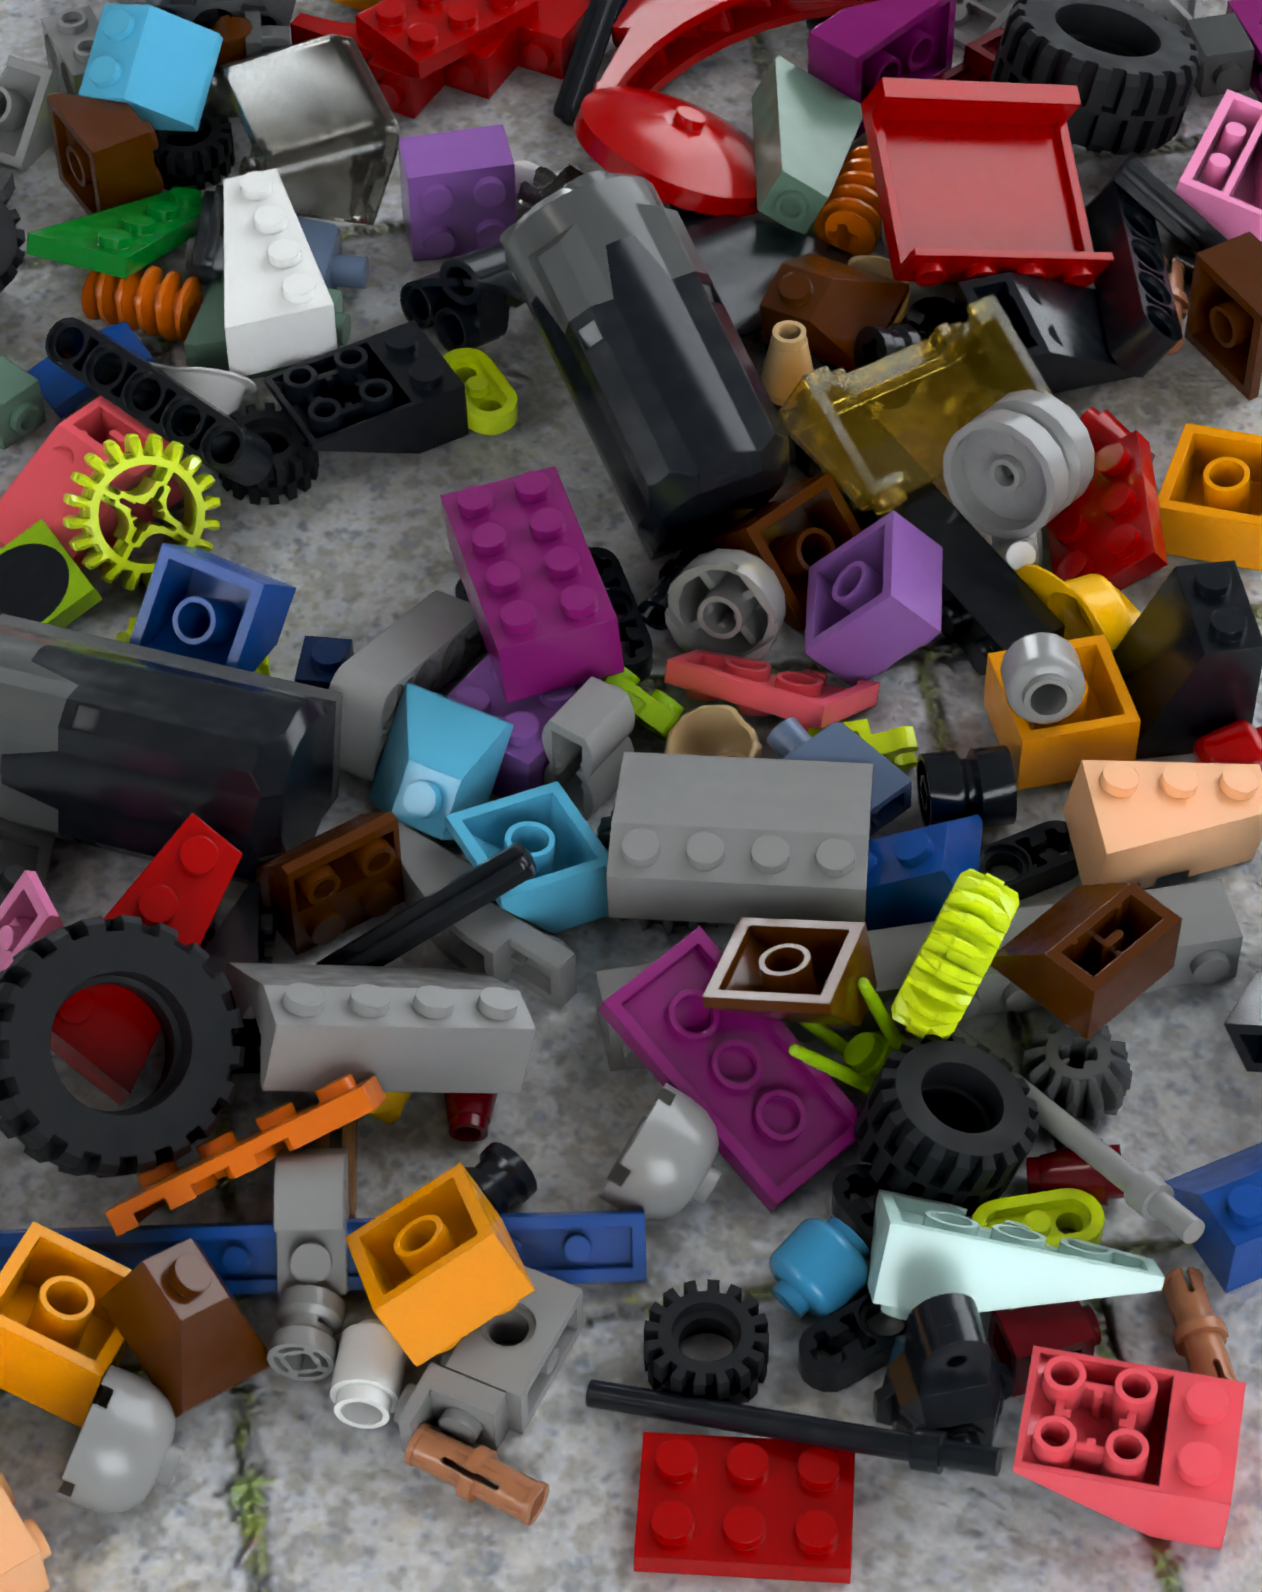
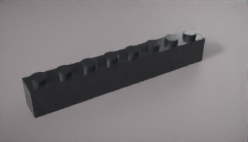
M810 351L816 384L809 397L803 403L795 406H780L773 403L789 435V462L796 463L808 478L830 472L862 531L894 510L943 547L941 633L946 638H952L967 654L972 667L979 675L986 676L988 653L1008 650L1015 641L1025 635L1045 632L1057 634L1064 638L1065 625ZM762 370L757 372L759 377L761 375Z

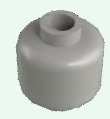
M1038 632L1025 635L1015 641L1004 654L1000 668L1008 704L1017 716L1030 723L1049 724L1059 722L1073 714L1082 703L1086 689L1084 674L1078 653L1068 640L1057 634Z

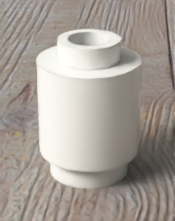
M366 1319L358 1324L351 1325L343 1330L340 1337L330 1398L335 1404L334 1413L336 1417L345 1424L357 1428L373 1429L385 1425L389 1421L390 1414L395 1411L401 1396L408 1356L380 1319Z

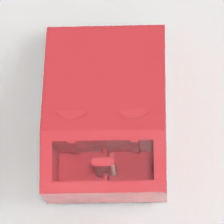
M101 395L60 422L0 498V547L3 548L40 519H43L82 570L84 568L82 565L84 556L92 547L81 551L71 549L69 541L74 536L83 532L82 528L68 529L63 526L64 517L79 514V507H73L63 502L64 494L73 493L81 496L84 487L70 479L72 472L77 471L88 477L92 474L93 470L84 460V456L89 452L100 457L103 462L108 460L103 450V442L106 440L115 441L122 453H125L124 440L126 434H137L141 441L142 449H144L149 434L157 433ZM162 437L164 451L170 442ZM139 465L129 468L117 475L109 485L122 491H130L140 484L144 476L150 478L156 465ZM172 476L167 484L171 488L167 498V509L183 499L181 490ZM120 499L121 504L132 509L131 515L138 517L133 521L134 525L138 520L148 522L156 518L152 515L153 509L146 507L151 503L150 499L145 505L137 502L133 504ZM101 500L99 505V525L106 542L113 548L117 540L113 536L118 524L117 515L112 507Z
M1033 1345L1012 1472L1149 1537L1221 1550L1232 1501L1246 1383Z

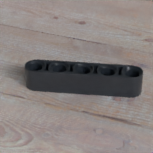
M1111 179L1085 207L1094 252H1113L1114 257L1109 266L1096 278L1094 284L1110 355L1130 375L1144 377L1180 341L1182 331L1156 220Z
M74 317L61 319L49 330L46 337L45 350L48 358L54 364L168 441H177L183 444L184 452L189 455L198 456L202 460V464L244 486L255 485L263 481L269 474L273 465V452L265 439L110 336Z

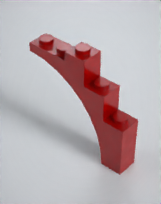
M538 0V18L422 79L417 78L357 33L356 24L336 22L300 13L290 23L293 61L296 66L369 89L371 105L415 119L444 85L490 99L518 66L563 80L591 0Z
M628 0L612 26V41L618 49L615 50L602 78L595 84L594 90L621 86L660 92L668 83L694 64L731 44L770 29L803 20L833 16L844 8L878 0Z

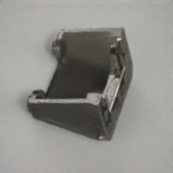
M328 34L216 66L205 106L213 118L219 119L227 118L231 110H236L252 144L250 155L245 156L241 161L239 176L253 171H265L276 168L296 216L374 226L397 156L399 127L355 40L350 36Z

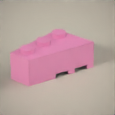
M1229 89L1224 94L1175 191L1181 199L1228 240L1251 232L1262 242V103Z

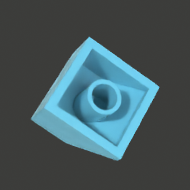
M104 4L78 96L127 103L141 121L148 120L154 130L197 132L223 37L213 30L152 5Z
M558 781L445 815V826L473 867L514 843H520L533 856L537 868L536 874L495 899L501 909L553 934L609 916L606 883L608 851Z

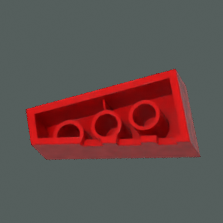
M191 813L103 919H113L120 915L141 917L143 925L151 927L162 923L177 930L178 937L176 940L185 946L194 942L200 946L243 853L194 813ZM93 985L76 992L60 1007L51 1030L50 1048L51 1051L121 1106L131 1094L161 1030V1026L151 1008L135 993L119 985Z

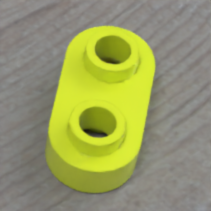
M474 348L454 349L443 355V358L465 385L468 428L484 435H497L511 429L518 420V396L491 358L483 351Z
M1061 1188L987 1201L976 1209L972 1220L976 1221L979 1226L992 1229L993 1225L1003 1224L1006 1220L1029 1225L1028 1229L1044 1235L1047 1238L1046 1244L1059 1247L1060 1238L1065 1237L1077 1238L1100 1245L1105 1215L1101 1204L1091 1194L1080 1189ZM1062 1228H1071L1077 1232L1064 1234L1059 1230Z

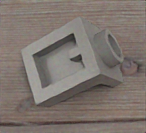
M430 1362L418 1384H408L396 1405L394 1421L399 1425L402 1451H406L412 1435L422 1423L437 1426L444 1434L466 1445L477 1443L497 1451L509 1431L506 1393Z

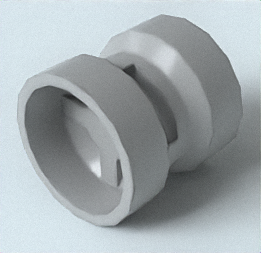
M295 1285L281 1292L275 1315L280 1328L272 1334L266 1358L269 1366L283 1376L300 1381H318L329 1377L334 1372L338 1353V1345L334 1337L342 1331L347 1307L344 1300L335 1292L315 1285Z

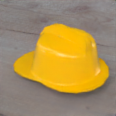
M1025 564L1016 572L1065 625L1064 639L1066 640L1104 634L1113 652L1141 615L1128 598L1102 575L1087 574L1063 581L1048 570L1032 564Z

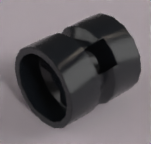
M1006 745L970 748L966 758L963 759L953 750L921 753L918 755L916 768L917 792L924 827L976 814L982 819L983 827L1014 824L1017 815L1016 778L1011 754Z

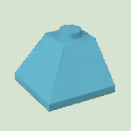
M406 683L368 798L380 810L392 812L399 822L440 840H455L445 826V815L489 801L514 724L413 683Z

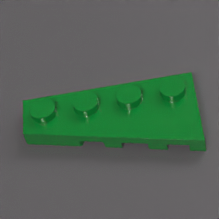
M175 187L161 194L30 232L27 235L26 254L126 279L185 243L189 237L193 238L196 236L203 198L202 193L197 189L189 187Z

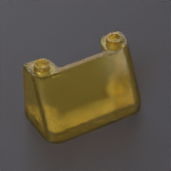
M994 294L970 303L966 308L970 317L964 324L957 322L949 326L947 322L936 327L928 339L846 374L842 367L831 373L826 365L803 375L779 410L778 415L788 435L825 473L830 472L836 485L860 510L868 511L874 509L877 515L887 513L901 505L908 498L906 494L943 478V454L952 435L1009 392L1032 389L1052 395Z

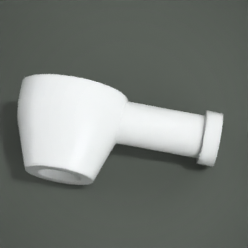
M1041 528L1029 537L1007 540L992 535V548L1015 572L1025 564L1038 565L1043 568Z

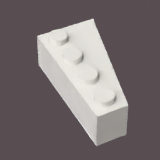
M276 168L265 171H253L245 175L224 179V330L229 372L242 376L300 364L338 349L334 303Z

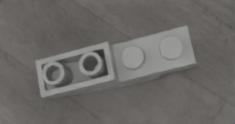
M398 821L404 901L407 907L474 868L469 860L464 861L439 846L430 835L421 831L416 832ZM493 901L430 938L442 953L459 968H475L504 983H507L512 978L560 1009L577 993L576 953L560 938L554 935H545L522 921L520 917L501 909Z

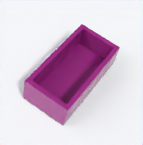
M555 466L537 471H528L518 476L479 486H470L463 490L440 495L449 547L507 703L584 683L591 676L599 679L625 672L617 616Z

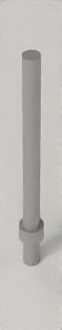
M957 1025L954 1033H952L954 1036L965 1038L966 1044L976 1047L978 1043L981 1044L959 1025ZM989 1052L991 1056H993L997 1060H1000V1058L996 1056L993 1052ZM1014 1069L1011 1071L1015 1078H1024ZM1024 1078L1030 1088L1026 1097L1035 1100L1039 1113L1035 1121L1125 1193L1124 1199L1128 1206L1148 1221L1158 1220L1186 1244L1194 1243L1201 1237L1205 1229L1204 1222L1174 1198V1190L1171 1186L1151 1171L1141 1172Z

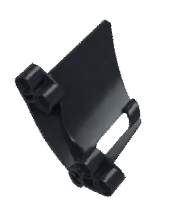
M676 210L741 339L763 330L759 305L782 262L811 253L847 265L849 260L855 257L817 238L778 225L738 216H713L693 211ZM500 241L446 260L441 265L440 271L406 283L400 292L402 311L408 322L415 320L421 329L435 325L438 339L448 352L459 348H477L498 340L506 334L510 306L517 308L526 303L505 260V251Z

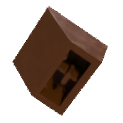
M392 812L360 814L286 851L281 856L256 867V882H260L263 907H274L276 930L297 956L318 945H324L333 941L341 933L373 917H380L388 913L394 906L404 902L398 819Z
M1134 882L1077 886L999 949L990 966L1088 1040L1174 967L1182 918Z

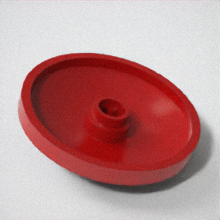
M621 86L605 87L590 92L583 99L574 122L576 137L587 154L609 173H629L642 176L654 185L662 202L689 211L713 216L731 215L738 217L760 212L757 210L754 140L738 127L695 104L647 89Z

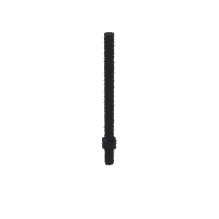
M595 1379L589 1382L586 1392V1405L591 1408L909 1462L911 1470L940 1475L943 1469L947 1468L998 1477L1001 1469V1448L948 1439L947 1432L916 1427L914 1433Z

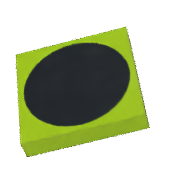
M40 519L0 549V615L3 613L65 628L102 600V597L43 519Z

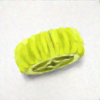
M129 433L125 435V453H122L115 441L106 440L103 442V450L108 460L103 462L100 457L89 452L84 456V460L93 470L92 474L88 477L77 471L72 472L70 479L84 487L81 496L73 493L64 494L63 502L73 507H79V514L64 517L63 526L68 529L82 528L83 532L74 536L69 541V545L75 551L92 547L84 556L82 565L89 570H93L104 563L101 569V580L111 584L122 572V587L133 591L142 575L143 583L148 588L159 553L139 559H131L129 556L134 547L140 549L147 537L153 534L162 533L173 538L174 540L171 544L196 547L208 553L211 552L213 544L201 538L203 529L219 530L220 522L205 517V510L220 507V498L210 495L202 496L201 492L210 488L215 480L210 474L192 477L200 468L202 460L196 455H190L180 462L183 455V444L172 441L163 451L162 437L157 434H149L144 449H142L138 435ZM139 465H156L150 478L144 476L140 484L130 491H122L109 485L117 475L129 468ZM171 476L177 482L183 496V523L173 518L167 509V498L171 491L167 484ZM120 499L133 504L137 502L144 505L150 499L151 503L146 507L153 509L152 515L161 519L164 525L150 520L148 522L138 520L134 525L133 521L138 517L131 515L132 509L121 504ZM101 500L112 507L117 515L118 524L113 534L117 540L113 548L108 545L100 529L99 505Z
M972 868L960 873L891 1005L892 1019L905 1026L906 1031L921 1039L925 1035L934 1034L940 1036L944 1041L949 1039L952 1033H954L992 963L1020 905L1018 892L1004 885L1005 882L989 873L985 875Z

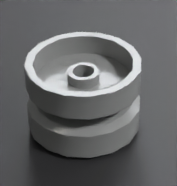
M1032 389L1009 392L952 435L943 454V478L951 500L964 518L986 534L1007 540L1029 537L1056 517L1059 512L1085 493L1094 476L1095 451L1087 428L1073 409L1051 394Z

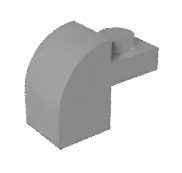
M348 1148L280 1150L276 1157L274 1174V1232H276L278 1297L286 1288L295 1285L320 1286L338 1295H347L348 1253L345 1240L347 1236V1220L350 1216Z

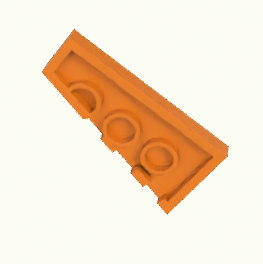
M351 1073L344 1075L315 1090L319 1102L296 1112L292 1101L257 1117L255 1121L259 1130L237 1140L232 1129L196 1146L195 1148L200 1156L198 1159L181 1167H177L175 1161L164 1162L156 1166V1169L140 1172L136 1175L140 1186L105 1212L116 1236L118 1237L140 1226L139 1223L165 1204H168L170 1210H173L218 1184L217 1180L224 1176H228L229 1179H236L278 1156V1151L286 1147L289 1151L295 1150L376 1110L387 1099L376 1076L374 1075L356 1084Z

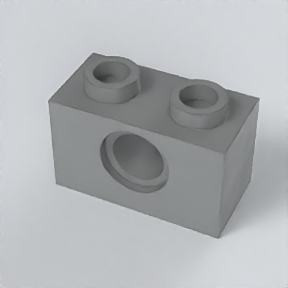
M524 1266L535 1291L521 1299L509 1312L493 1317L461 1338L456 1346L443 1353L440 1365L505 1392L509 1429L522 1435L584 1328L583 1289ZM508 1341H513V1342H518V1343H519V1344L514 1345V1346H501V1345H499V1344H501V1343H503V1342H508Z

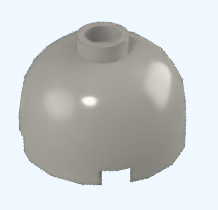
M716 549L700 554L675 577L667 592L669 594V606L665 610L666 625L676 644L686 653L695 649L760 660L775 643L786 615L785 593L775 572L761 558L744 550Z
M665 1083L654 1099L656 1104L649 1116H643L606 1179L608 1182L598 1194V1197L619 1210H644L645 1219L663 1220L676 1216L691 1199L703 1206L723 1173L722 1170L712 1165L719 1147L717 1129L707 1111L692 1098L668 1083Z
M110 1365L101 1383L104 1386L97 1405L92 1403L62 1477L64 1482L56 1494L58 1499L101 1513L124 1512L143 1503L152 1491L155 1483L169 1488L185 1449L172 1443L177 1419L170 1401L155 1385L138 1375Z

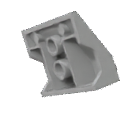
M624 752L611 822L606 883L609 917L738 924L741 917L865 922L873 764Z
M228 963L226 975L232 987L231 991L236 1007L240 1008L242 1019H254L255 1017L261 1034L260 1084L263 1091H315L351 1073L356 1084L375 1075L383 1092L521 1093L536 1027L521 991L478 969Z

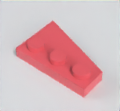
M695 649L667 659L664 683L685 688L686 696L700 701H718L722 699L737 704L739 712L750 716L766 717L776 715L786 719L794 717L807 732L808 728L816 727L821 729L833 722H838L874 707L878 701L880 682L859 679L857 685L853 687H838L826 684L827 673L805 669L803 672L785 671L773 675L771 674L772 667L766 661Z

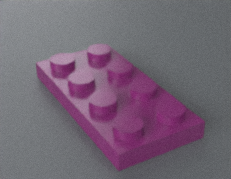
M699 926L603 1001L598 1011L662 1086L668 1083L692 1098L707 1111L717 1129L719 1139L717 1151L771 1213L858 1140L854 1138V1125L858 1120L856 1116L858 1109L828 1074L805 1064L789 1054L788 1049L790 1045H803L781 1020L704 1008L702 996L723 953Z

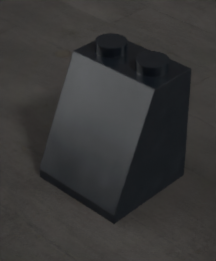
M1235 560L1177 566L1172 570L1112 653L1141 720L1135 760L1193 753L1195 741L1200 737L1237 720H1246L1251 725L1253 721L1262 670V636Z

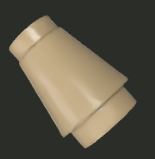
M793 320L781 321L773 327L760 379L771 401L780 406H795L803 403L809 397L816 384L806 328L803 324Z

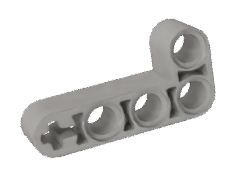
M436 590L339 667L332 678L328 690L343 693L340 770L373 782L405 684L413 683L436 693L483 652L486 645L470 602Z

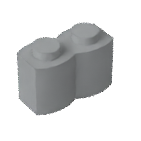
M591 676L543 728L542 743L550 762L544 771V785L558 781L586 821L617 790L623 753L634 752L628 735L634 728L635 713L632 702L624 690L614 684H607Z

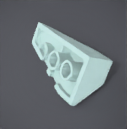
M881 1189L878 1191L867 1286L872 1303L880 1304V1310L889 1316L907 1320L910 1312L918 1304L931 1297L947 1293L968 1295L975 1301L978 1312L1162 1291L1165 1277L1153 1259L1077 1238H1060L1059 1247L1046 1244L1047 1238L1036 1231L1028 1229L1029 1225L1006 1220L1003 1224H995L990 1229L979 1226L976 1221L967 1218V1208Z

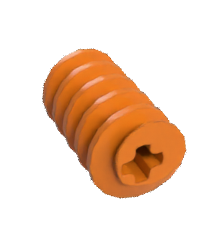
M868 145L858 146L848 152L831 194L814 223L816 236L819 240L854 256L871 255L876 248L877 240L881 237L882 216Z
M153 265L145 273L144 268L126 279L91 270L83 285L81 299L83 313L88 319L96 321L102 319L105 323L111 325L126 321L133 331L141 329L144 334L152 336L160 334L163 339L174 342L180 339L183 344L203 302L202 284L199 283L198 277L190 276L182 285L181 274L171 270L163 280L161 268Z

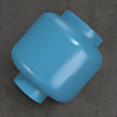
M831 1216L826 1222L818 1218L806 1219L780 1244L769 1258L771 1273L778 1282L771 1289V1293L795 1317L801 1319L808 1311L814 1316L823 1319L846 1306L867 1284L869 1266L866 1259L870 1256L871 1252L864 1241L840 1219Z

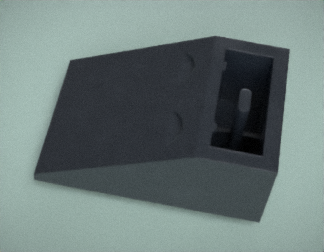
M1005 272L958 282L949 327L980 391L983 386L1000 390L1003 384L1006 383L1011 390L1017 391L1028 386V389L1055 394L1135 377L1123 370L1110 355L1096 289L1014 272Z
M415 320L264 377L265 385L313 451L420 454L469 434L465 385Z

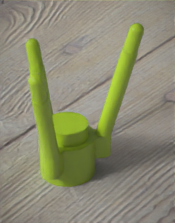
M862 977L858 979V988L884 1036L863 1032L856 1035L848 1043L824 1024L799 1023L842 1055L846 1067L799 1044L790 1045L788 1051L791 1056L859 1089L866 1096L893 1050L899 1051L902 1043L909 1039L897 1029L870 981Z

